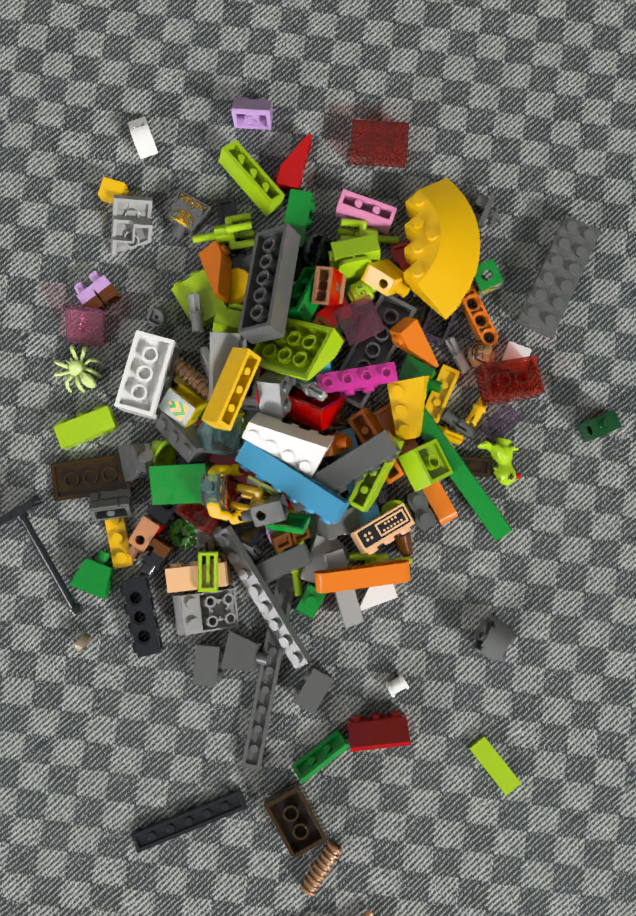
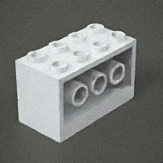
M136 330L114 404L115 407L127 413L158 420L162 411L159 405L170 388L174 375L170 368L172 363L179 358L181 348L174 340Z

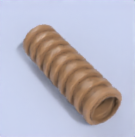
M182 357L177 358L172 363L170 370L172 372L175 371V375H179L181 380L184 379V383H188V387H192L194 392L197 391V395H201L203 400L206 399L208 404L209 381L206 382V378L201 377L200 373L197 374V370L193 369L191 365L188 366V362L184 361Z
M329 840L327 842L328 845L324 846V851L320 853L321 856L317 857L314 867L310 868L311 872L307 873V877L303 880L304 883L300 884L302 891L309 896L316 895L315 891H318L319 886L323 884L322 880L326 879L325 875H328L329 870L333 868L332 864L336 863L335 859H338L339 854L343 852L341 846L332 840Z

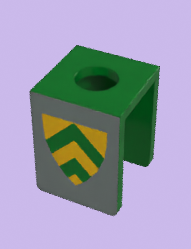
M493 258L478 265L474 279L479 288L477 293L479 297H482L497 290L504 280ZM487 270L492 273V278L488 281L481 277V273Z

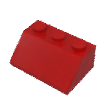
M293 386L288 394L289 401H291V410L285 417H289L300 424L321 432L333 425L346 401V397L332 392L327 393L328 396L324 401H319L314 397H308L305 392Z
M391 711L389 712L390 715L373 713L370 714V717L363 718L362 715L351 716V719H347L351 752L410 746L411 742L405 713Z

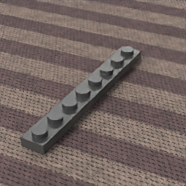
M231 525L224 528L214 536L293 667L297 669L308 664L312 658Z

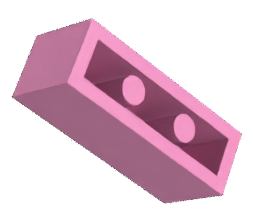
M343 189L335 216L338 218L365 220L367 228H374L378 232L388 235L397 208Z

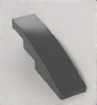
M301 544L255 566L267 584L312 563L306 544Z

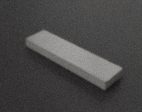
M343 548L323 553L327 569L348 566ZM355 589L334 592L344 627L348 628L364 622Z

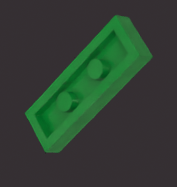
M336 730L295 762L292 767L299 780L304 783L350 746L342 733Z

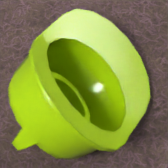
M167 439L164 441L153 440L150 446V450L153 453V465L175 464L177 450Z

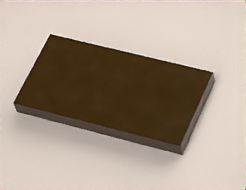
M119 454L50 463L56 502L90 497V493H97L99 491H114L120 488L132 491L131 481L124 482Z

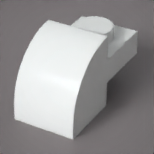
M146 117L127 122L140 159L157 154L158 151Z

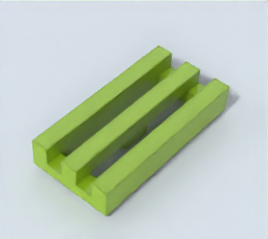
M198 551V592H218V551ZM203 556H206V588H203ZM211 556H214V588H211Z

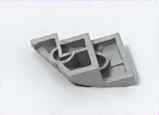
M113 195L112 256H116L118 252L127 249L132 250L139 245L143 246L151 243L153 229L151 221L153 200L151 197Z
M316 527L313 541L309 548L312 563L304 566L300 578L315 584L314 572L327 569L323 553L343 548L347 560L348 549L338 539L326 540V538L318 536Z

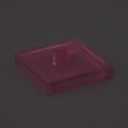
M370 295L334 311L350 346L385 330Z
M66 305V341L104 347L106 344L105 310Z

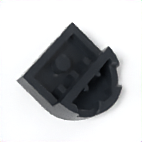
M314 233L307 236L301 257L303 268L314 266L329 267L328 251H331V242L333 241L326 238L327 234Z

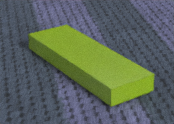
M484 735L468 747L506 796L521 784Z

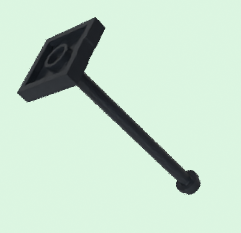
M40 497L32 499L0 516V526L15 519L18 522L21 521L70 607L67 610L68 613H71L73 616L82 611V605L75 602L28 519V512L43 504Z

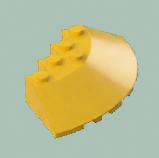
M448 178L419 189L405 201L406 214L411 218L405 224L406 238L411 243L404 248L405 261L411 266L403 272L405 285L445 320L458 308L463 297L471 288L480 258V233L477 219L466 197Z

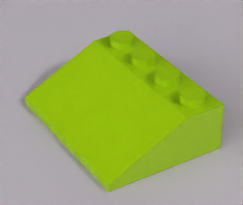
M287 318L284 337L257 343L253 352L262 358L259 363L262 369L309 381L336 357L344 340L335 328Z

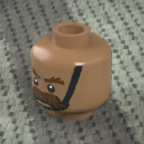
M475 342L472 346H469L467 361L473 367L488 368L491 362H495L496 351H492V345Z

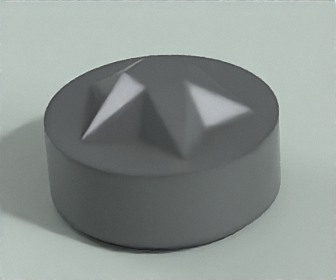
M154 307L148 311L147 320L152 326L159 327L166 322L167 314L163 308Z

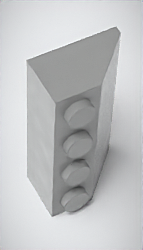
M210 332L209 400L232 347H247L246 339L239 333ZM242 406L238 413H243L244 408Z

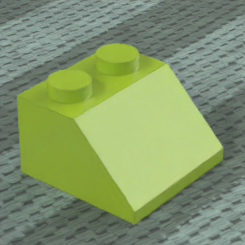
M437 438L398 457L415 492L454 473Z

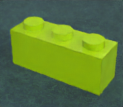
M102 404L94 407L92 412H81L75 415L76 418L59 421L58 425L53 428L60 447L67 450L119 429L111 407Z

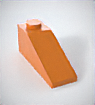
M215 240L199 252L198 255L214 295L227 303L230 294L232 260L229 256L230 250L225 244L221 245Z
M404 317L389 330L392 342L397 347L428 366L435 368L439 366L417 319Z

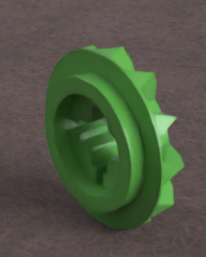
M178 519L169 526V541H172L175 544L174 546L180 547L182 550L185 548L189 549L196 543L197 530L188 520ZM182 531V533L186 536L182 539L181 535H178L177 533Z

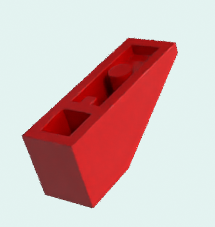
M307 134L281 164L280 170L275 172L274 182H276L281 191L290 193V189L300 190L312 144V134Z

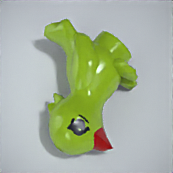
M497 438L496 444L489 441L478 443V449H487L497 462L498 467H493L495 470L493 473L499 483L506 486L511 485L515 480L522 477L515 471L511 463L513 451L519 450V447L511 446V440Z

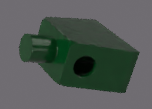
M614 409L577 425L584 443L622 427ZM588 426L592 429L593 434L590 433Z

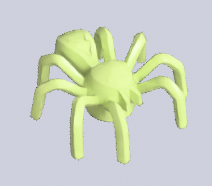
M70 345V351L74 360L70 358V362L66 361L69 365L54 360L55 364L68 369L67 371L56 372L54 376L57 378L58 376L71 374L65 380V386L69 392H72L69 387V381L75 376V383L78 389L85 393L86 391L79 383V377L82 384L86 387L95 388V379L86 371L99 378L102 375L91 368H87L86 365L90 362L102 365L103 362L98 359L89 358L83 363L85 352L89 349L88 346L82 348L80 360H78L74 350L75 346Z

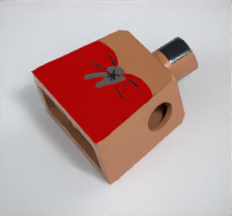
M316 266L311 303L321 305L342 304L346 293V276L334 267Z
M144 515L128 540V543L132 546L127 554L137 559L141 552L149 551L152 547L150 543L153 538L159 537L167 525L162 524L150 515ZM142 536H143L144 539H145L144 543H141V542H140V541H142V539H141Z

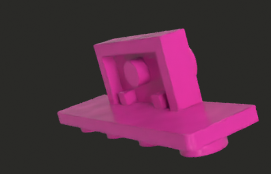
M389 362L318 374L317 382L318 386L324 389L326 393L338 392L343 394V396H351L355 394V391L362 390L363 393L373 392L374 388H377L378 385L398 382L395 363Z

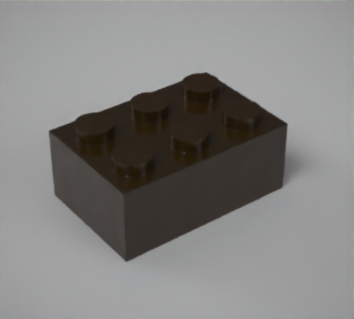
M300 780L265 799L264 807L292 859L328 840V832Z

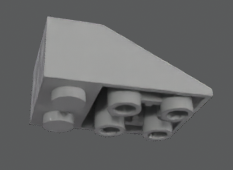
M235 588L221 589L218 592H196L173 596L177 635L185 636L239 627Z

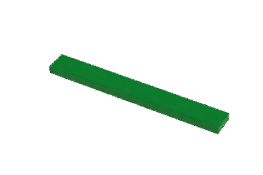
M424 406L422 438L426 443L437 438L454 472L449 476L495 541L510 533L512 528Z

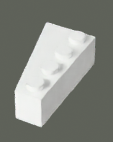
M259 412L249 421L242 436L243 439L309 477H312L320 466L334 439L333 436L327 435L326 437L318 434V431L312 429L308 431L299 428V425L293 423L289 425L283 423L281 419Z

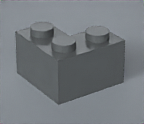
M266 370L257 380L260 413L283 420L291 410V401H289L288 394L292 387L296 385L297 378Z

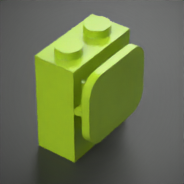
M377 234L331 242V251H328L329 266L336 268L346 276L345 285L361 280L368 264L380 261V246Z
M204 269L194 271L188 279L177 281L173 285L174 287L171 288L187 316L190 312L188 295L191 293L199 294L201 311L204 313L202 314L203 327L214 322L217 306L227 308L224 301L214 295Z
M230 304L228 309L217 306L212 332L238 333L243 305ZM246 340V348H249L251 351H253L257 343L251 344L248 340Z

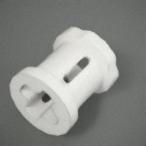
M401 673L392 681L384 682L393 698L396 693L403 689H409Z

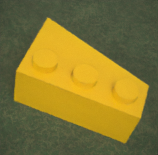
M429 376L387 383L396 437L401 440L421 436Z

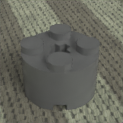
M488 615L489 619L487 621L482 620L473 635V639L476 640L475 645L471 643V648L492 661L498 660L501 662L506 656L509 644L511 645L515 641L516 634L513 633V628L492 615Z

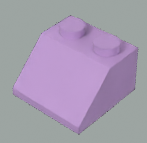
M234 98L231 109L234 128L272 130V100L267 98Z

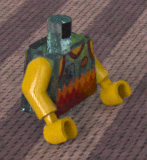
M233 464L231 467L230 465H213L207 474L201 476V504L213 518L229 520L233 525L242 523L243 521L238 519L242 511L230 514L229 474L231 473L233 476L244 475V473L239 472L240 464Z

